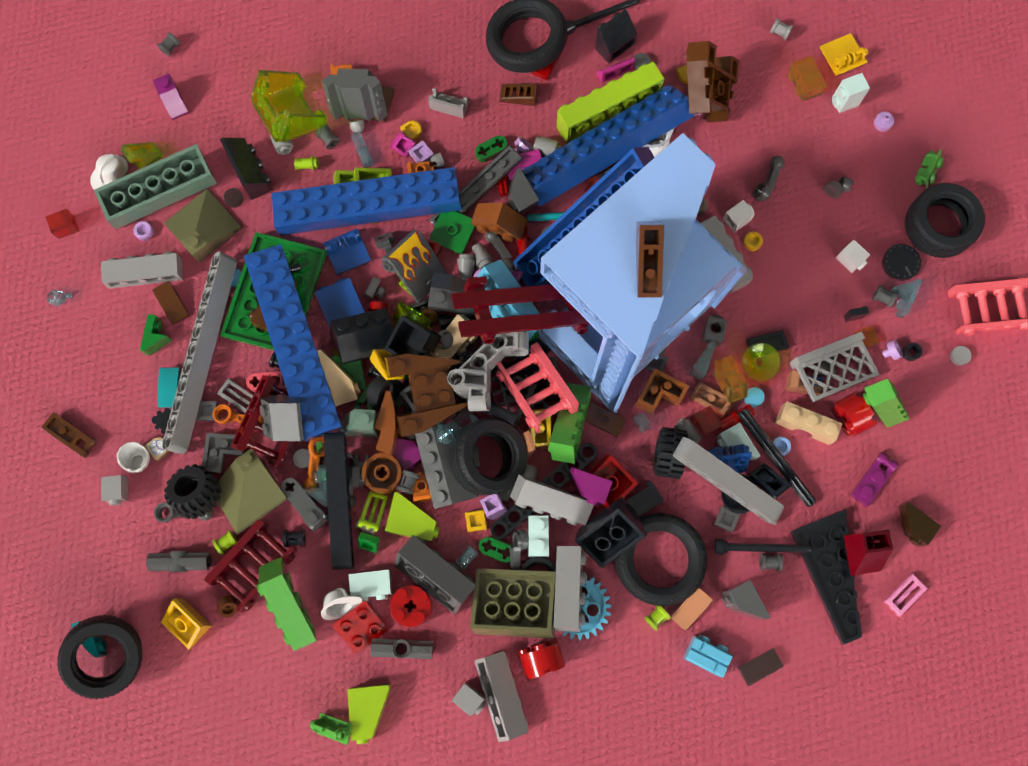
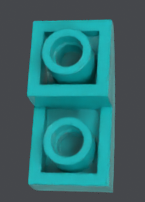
M160 367L158 377V408L173 406L180 380V367Z
M78 621V622H75V623L71 624V625H72V628H73L75 625H77L79 622H82V621ZM91 637L82 643V646L95 658L107 656V645L101 637Z

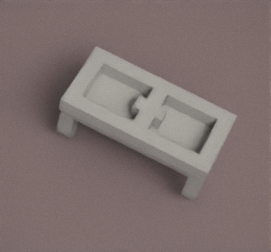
M436 88L432 89L433 95H430L428 99L430 109L464 119L469 105L468 97L459 99L438 93Z

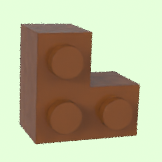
M477 203L471 224L481 233L487 234L488 231L500 234L502 239L512 242L513 240H521L528 219L504 203Z
M654 368L635 407L651 415L655 411L660 399L678 407L689 385Z

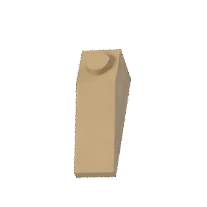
M323 349L318 350L317 353L335 406L357 400L359 398L358 394H361L359 384L354 383V380Z

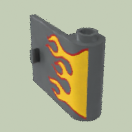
M412 230L382 258L383 268L388 272L399 275L417 303L430 293L433 272L447 274L424 236L417 230Z

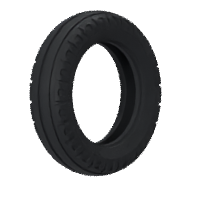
M548 0L509 1L493 14L486 30V45L491 57L504 69L516 73L535 72L547 67L561 54L567 39L565 18L561 11ZM536 17L549 24L551 31L547 41L533 51L514 52L506 48L502 43L505 30L519 19Z
M653 513L640 517L639 519L646 534L654 531H664L675 535L681 540L688 553V568L684 577L671 587L658 588L651 586L643 581L635 570L633 554L636 543L615 559L616 570L622 584L634 597L647 604L669 606L686 600L699 588L707 569V552L701 536L691 524L675 515Z

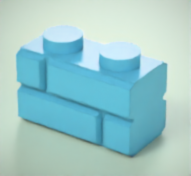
M699 634V637L693 636L683 659L723 678L733 657L732 654L728 653L729 649L720 644L717 647L710 644L711 640Z

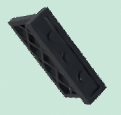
M516 374L510 375L513 378L514 384H517L516 380L519 382L524 380V378ZM497 377L491 378V383L498 381ZM500 382V390L494 392L490 390V411L482 412L494 418L503 419L518 429L521 423L520 419L524 413L521 408L517 414L510 410L509 404L516 402V400H507L505 391L509 390L507 387L504 388L503 383ZM534 383L530 385L531 390L527 395L523 396L524 399L533 396L538 385ZM453 390L455 398L468 402V398H460ZM503 393L505 402L494 403L492 396Z

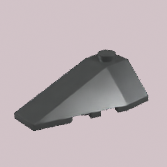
M433 272L428 309L475 316L474 308L454 309L451 294L464 292L466 281L452 274Z

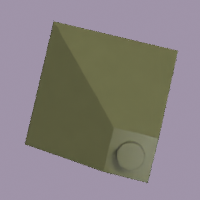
M208 189L164 223L198 263L242 229Z
M249 449L235 459L218 481L221 493H219L220 499L217 501L236 534L241 533L287 500V497L282 492L261 456L252 449Z

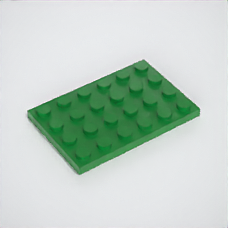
M255 232L248 254L281 244L289 266L300 264L301 271L292 273V276L298 283L297 291L305 316L307 317L327 256L326 250ZM246 262L220 336L274 351L269 333L254 327L250 322V314L253 309L257 308L259 302Z

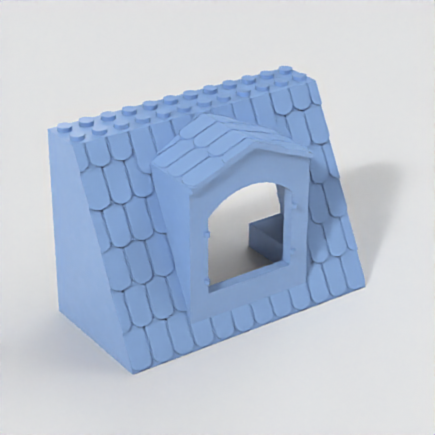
M684 133L541 257L540 273L591 325H588V332L584 334H577L573 326L537 330L539 338L586 386L591 387V392L614 414L617 413L631 380L654 358L657 360L659 354L682 332L688 331L690 329L689 326L711 306L713 308L717 307L747 271L746 267L696 220L716 164L709 154L703 153L697 147L696 142ZM637 222H662L664 224L662 297H637ZM565 307L562 311H569L568 307Z

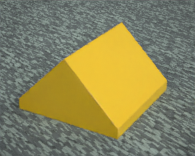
M181 598L172 600L161 621L188 649H191L212 626L185 599Z

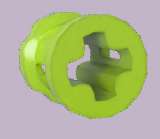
M230 529L224 536L212 540L214 547L220 555L225 554L227 549L238 542L237 537Z
M656 606V610L649 616L644 617L645 621L654 631H657L658 626L666 619L669 620L671 618L662 606Z

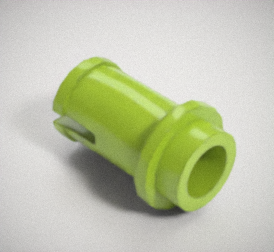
M314 156L294 159L296 170H315V168L319 167L318 158Z

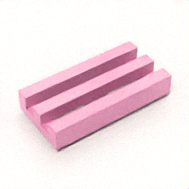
M910 574L884 602L890 606L891 610L896 612L897 616H901L928 588L914 574ZM913 580L914 583L893 603L892 601ZM917 586H919L920 588L916 591V593L899 609L897 606Z

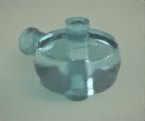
M56 289L47 294L48 303L55 306H60L66 299L72 298L71 292L64 293Z
M441 421L437 423L439 428L436 432L437 440L447 445L454 439L453 430L444 426Z

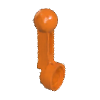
M225 404L218 405L213 411L214 420L220 424H227L229 422L241 423L244 417L242 414L234 413L232 408ZM224 410H227V411H228V416H227V418L224 419V420H221V418H220L221 412L224 411ZM260 415L258 420L264 424L263 417Z
M322 437L311 439L308 445L310 459L307 478L303 483V487L307 492H315L319 487L317 480L320 457L324 456V438ZM317 441H320L322 443V448L320 451L316 452L314 450V444Z

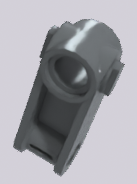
M287 478L282 482V492L310 529L315 532L323 527L329 520V517L304 487L293 478ZM292 485H293V488H294V491H293V492H291V488H290Z

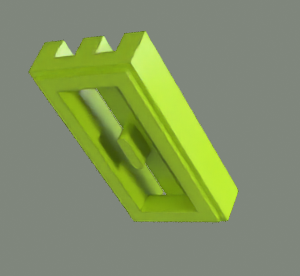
M369 491L358 524L359 527L363 525L366 526V529L370 530V528H373V531H378L388 496ZM374 497L375 501L370 513L369 520L366 521L364 519L371 498ZM379 499H381L383 502L376 523H373L372 520Z

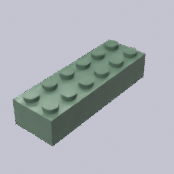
M195 144L95 189L94 192L107 221L115 229H118L217 184L203 152Z

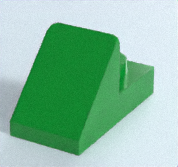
M148 314L140 351L148 356L171 342L168 336L159 334L162 331V320L156 315Z

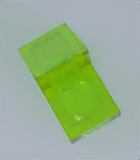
M154 142L123 144L120 149L128 161L134 163L138 169L155 163L163 156Z
M401 301L398 303L392 316L395 325H397L402 315L414 318L428 328L432 323V320Z

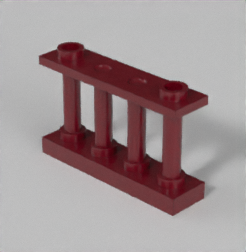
M262 375L230 447L243 452L247 448L271 457L268 464L279 467V464L285 458V451L289 441H278L275 449L272 450L252 441L250 438L254 430L263 432V424L258 420L261 414V398H266L270 394H285L289 396L288 392L275 387V378Z
M262 519L257 520L204 578L208 585L215 586L220 584L240 602L236 608L238 612L250 610L255 604V598L259 595L257 590L259 580L239 563V558L243 554L248 553L261 566L269 563L267 559L253 548L254 541L257 538H261L282 556L285 563L283 567L286 564L289 565L295 559V553L298 551L293 547L286 550L267 533L266 528L269 525ZM229 569L236 570L254 587L247 597L226 579L225 574Z

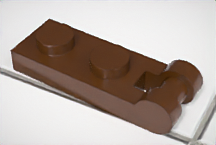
M54 412L41 427L84 458H87L92 446L95 447L98 443ZM81 440L85 441L82 448L78 446Z

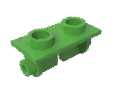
M941 149L938 154L934 151H929L925 155L921 166L927 167V169L919 168L915 177L917 185L926 184L927 189L931 183H935L937 178L936 172L938 168H942L944 163Z
M320 713L319 719L310 722L312 731L348 745L352 723L324 713Z

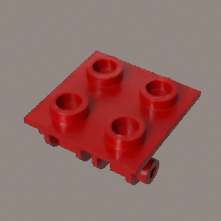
M366 600L332 624L355 655L371 644L372 638L377 639L388 631L373 611L370 603L366 602Z

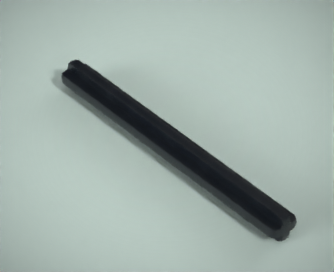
M748 409L741 410L738 413V417L785 479L791 484V487L807 507L815 504L816 499Z

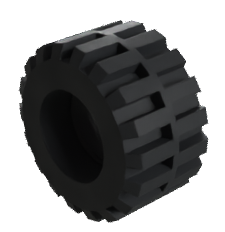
M662 427L659 431L653 463V471L656 476L680 479L685 465L674 458L673 454L682 437L689 439L686 430Z
M197 464L187 465L184 469L180 468L177 470L178 472L173 474L171 480H168L166 483L168 485L164 489L166 502L186 519H197L198 516L203 517L206 512H211V508L217 505L216 501L220 499L219 493H221V488L217 479L206 468Z

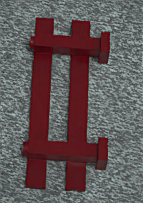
M486 276L470 277L466 280L464 292L451 294L454 309L474 308L477 319L458 322L461 338L481 336L485 344L495 342L496 334L573 326L574 331H577V334H584L588 332V325H591L567 300L566 304L569 311L492 318L489 306L565 299L552 284L485 290L488 284Z

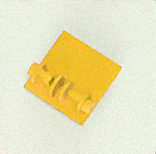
M851 33L819 46L835 76L868 63L865 58L868 54L867 48H859Z

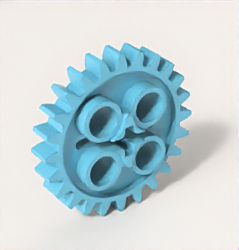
M586 575V584L582 585L588 591V595L585 597V605L582 609L588 617L589 623L585 622L584 626H581V632L563 631V636L570 633L571 639L578 635V639L581 640L582 635L585 634L586 638L589 639L590 632L596 636L597 632L595 629L603 630L601 623H608L604 617L611 616V613L606 611L607 608L612 607V605L606 604L610 596L604 597L603 594L607 589L600 590L601 582L595 585L594 577L587 581ZM589 605H596L598 607V614L596 616H590L587 613Z

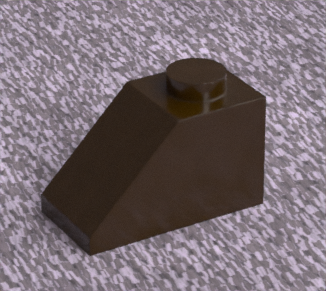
M909 502L900 504L899 512L904 535L915 546L929 545L941 525Z

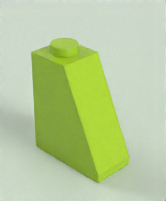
M394 492L385 531L410 538L414 535L416 538L419 537L424 541L433 543L434 538L437 539L440 527H437L438 523L400 493Z
M391 684L348 689L349 721L352 723L351 741L356 740L357 744L369 743V739L375 736L391 690Z

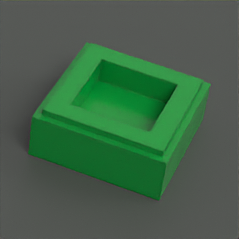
M361 532L358 538V547L377 553L380 538Z

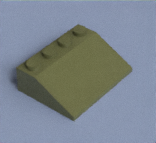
M477 568L470 629L474 634L555 639L556 572Z

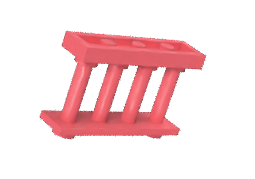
M1028 278L953 286L948 290L949 298L956 297L959 300L964 325L956 330V334L964 333L965 336L980 331L1010 328L1027 330L1028 314L1023 292L1028 288ZM1006 292L1015 294L1020 316L1019 320L1009 319L1004 295ZM987 294H994L997 298L1001 321L991 322L986 300ZM969 296L978 298L983 323L972 324L967 300Z
M538 342L531 345L529 357L507 369L503 367L501 362L497 363V372L495 373L498 380L504 382L527 417L525 419L531 429L534 428L537 433L541 432L540 421L563 409H568L571 415L578 412L579 402ZM531 364L539 366V372L517 384H514L510 375ZM543 378L549 381L550 387L527 399H524L520 393V390ZM551 394H558L560 402L535 415L530 408L531 405Z

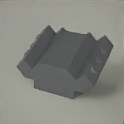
M338 69L337 75H329L322 80L329 111L335 120L341 116L347 121L349 119H366L369 121L376 117L380 122L388 116L381 82L369 69Z

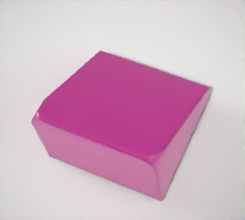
M400 130L391 142L390 147L404 157H407L409 154L408 150L413 148L416 142Z

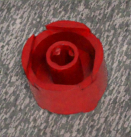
M858 391L835 402V408L832 409L837 420L841 419L843 422L842 429L847 436L852 435L855 437L877 425V421H872L871 418L874 416L873 410L867 405L863 396H857L859 394Z
M411 585L398 589L390 602V611L393 619L405 627L422 625L428 620L433 609L429 594L424 589ZM411 601L416 605V609H412V612L407 608V604H410Z
M557 638L545 641L546 645L540 642L518 651L527 679L543 676L546 673L565 667Z

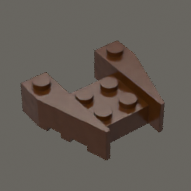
M710 41L688 43V49L685 54L687 60L689 114L707 113L706 122L728 121L730 112L729 99H733L734 92L731 90L733 84L737 83L739 60L733 56L716 57L717 46Z
M400 353L384 357L387 374L390 378L408 374L415 411L396 415L399 434L402 437L422 433L468 406V402L464 400L455 402L453 388L447 380L450 372L449 366L459 364L460 360L410 353Z

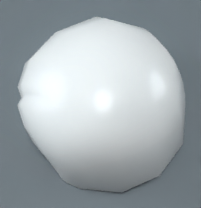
M128 442L119 448L117 461L124 470L130 473H139L148 466L150 455L149 451L138 442Z

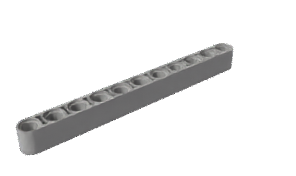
M219 251L214 254L162 443L164 450L182 455L186 453L189 447L237 265L236 258Z

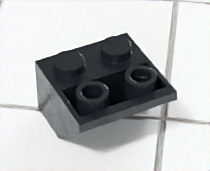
M626 9L616 13L610 21L602 23L597 29L595 49L608 64L636 43L637 32Z

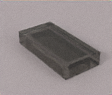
M771 648L737 668L747 686H750L784 666L774 648Z

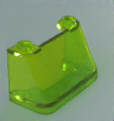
M259 70L251 100L275 142H287L324 128L328 117L323 110H317L314 114L302 97V93L305 90V82L299 73Z

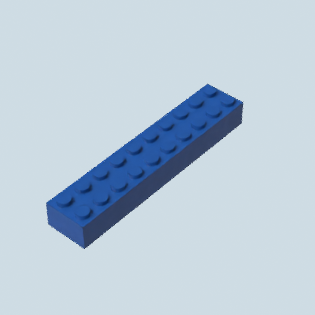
M672 85L665 86L658 92L649 95L646 99L632 105L627 110L618 113L615 117L601 123L596 128L587 131L584 135L570 141L565 146L556 149L553 153L539 159L534 164L525 167L522 172L539 199L537 205L539 207L619 161L632 148L643 147L694 117V114H689V97Z
M649 147L632 148L513 261L517 271L523 272V282L526 287L551 285L540 273L541 257L655 158Z
M455 167L272 193L274 228L280 235L462 210L459 180Z
M282 245L244 255L290 398L300 402L304 441L307 442L315 437H322L324 433L343 430Z

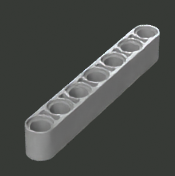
M682 437L673 454L674 458L764 521L776 525L784 509L781 503L697 443Z

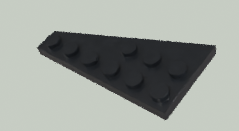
M846 509L790 531L797 545H811L813 547L812 552L800 554L841 645L862 638L860 616L856 602L857 592L854 586L855 576L850 574L844 542V535H849Z

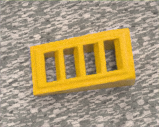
M385 349L373 350L370 360L386 380L404 379V375L391 378L388 376L384 357L392 355Z

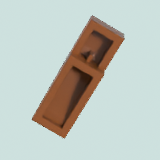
M386 390L374 427L377 431L381 432L376 450L394 456L399 432L396 419L398 413L393 394Z

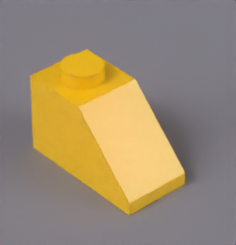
M537 409L532 411L536 415L546 409ZM551 416L540 421L541 432L537 433L534 428L531 429L529 427L535 447L549 446Z

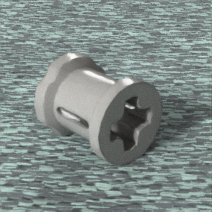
M777 18L770 33H775L786 40L793 25L789 26L781 22L780 18Z

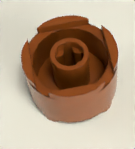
M376 453L364 463L362 478L367 487L373 492L388 495L398 490L397 487L400 486L404 475L402 473L403 468L392 455ZM383 470H385L387 475L382 478L379 473H383Z

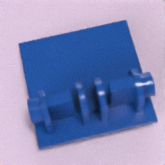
M358 229L323 242L337 275L371 261Z
M744 444L729 446L730 454L728 453L727 446H724L723 449L722 447H716L708 450L709 453L739 474L746 472L752 452H749V446Z

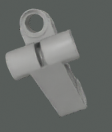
M528 333L496 334L495 342L491 344L484 343L459 369L449 372L447 376L448 383L460 398H468V409L470 412L490 411L491 370L505 356L528 355ZM504 342L502 347H496L498 343ZM484 361L483 366L476 367L479 362Z

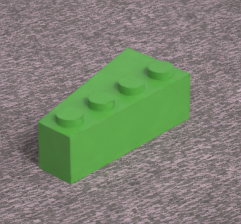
M889 379L864 388L866 393L863 396L867 405L874 408L887 428L909 420L895 385Z
M568 383V388L579 402L578 412L572 415L568 409L557 412V419L553 427L548 452H551L552 460L575 464L591 399V387Z
M282 557L259 567L257 590L260 596H265L268 611L274 613L277 628H282L285 643L291 645L293 651H296L317 641L316 630L306 609H301L302 601L298 591L293 592L292 578L289 572L284 573L283 565L285 563Z

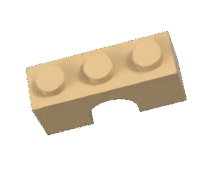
M457 314L446 328L453 336L452 346L447 349L439 343L435 351H430V354L433 357L455 359V353L466 352L468 344L473 343L478 336L461 338L458 322L470 319L464 314ZM450 365L449 371H451L455 365Z
M787 401L780 407L775 424L790 430L800 429L812 434L811 438L828 445L837 440L842 426L841 422Z

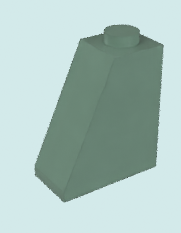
M354 409L342 416L341 425L343 430H340V432H345L346 436L379 438V431L374 428L378 415L375 410Z

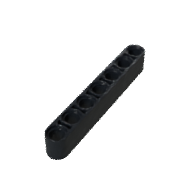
M345 432L324 433L332 569H353L354 551Z
M585 443L578 449L576 458L578 470L582 471L595 459L597 449L593 444ZM590 449L593 452V456L587 458L583 455L582 451ZM562 462L541 482L562 489L573 479L568 463ZM561 474L564 477V481L556 483L553 480L554 475ZM514 504L491 525V535L496 540L505 539L535 511ZM514 512L520 515V520L515 523L509 520V515ZM498 525L505 528V533L501 536L494 533V528Z

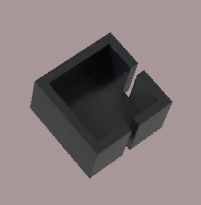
M402 315L384 349L392 355L410 353L432 356L430 351H435L442 336L416 319Z

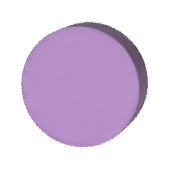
M141 221L134 226L133 232L139 240L146 241L153 236L154 229L148 222Z

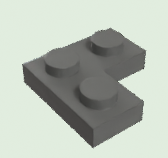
M206 434L202 466L210 473H223L225 455L241 456L245 453V450L243 452L230 447L235 435Z

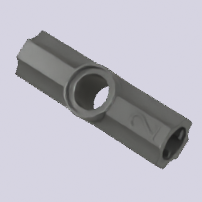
M171 551L170 553H148L146 566L147 571L188 572V570H209L211 557L210 553Z
M372 638L371 657L432 659L433 641ZM400 643H404L407 646V652L404 655L399 654L397 651Z

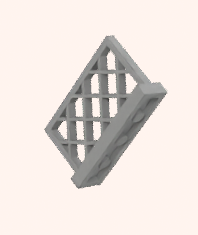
M862 332L798 356L790 362L792 369L797 370L812 402L880 375L862 341L865 339ZM859 347L862 353L861 358L852 355L854 348ZM839 354L847 357L845 365L836 361ZM850 359L859 363L857 370L848 367ZM822 361L831 364L829 371L820 368ZM834 365L843 369L841 377L832 373ZM862 366H868L872 374L862 373ZM808 367L815 370L813 378L806 376L803 369ZM847 371L855 374L854 381L845 379ZM818 372L827 375L825 383L816 380ZM830 378L840 381L838 388L829 385ZM814 384L823 387L822 394L816 396L813 390Z

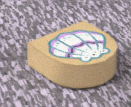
M160 437L154 438L145 445L156 461L161 460L169 452L163 449V438Z

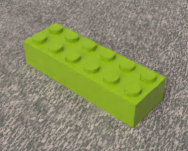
M654 62L643 64L637 70L627 72L622 78L611 80L606 86L596 88L586 96L578 97L575 102L569 105L561 106L557 111L556 128L566 144H568L570 141L584 135L587 131L596 128L601 123L615 117L618 113L627 110L632 105L661 90L664 77Z

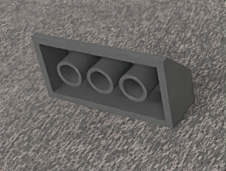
M458 421L434 426L422 433L415 434L434 509L478 497L477 494H473L467 491V489L465 490L457 482L449 466L450 444H452L453 437L460 430Z
M412 535L397 553L394 566L454 615L457 614L476 587L474 581L469 576L462 575L453 563L446 562L438 551L431 550L426 542L419 537L416 538Z

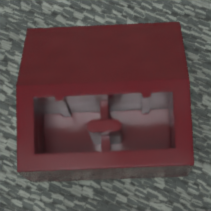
M889 529L844 535L851 576L879 572L883 569L893 551Z

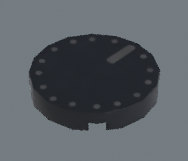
M897 244L885 252L882 266L889 277L899 279V281L910 280L920 270L921 258L913 247L906 244Z

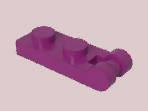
M881 452L850 496L868 507L899 463L895 460H890L887 458V454ZM881 463L886 466L885 470L879 467Z

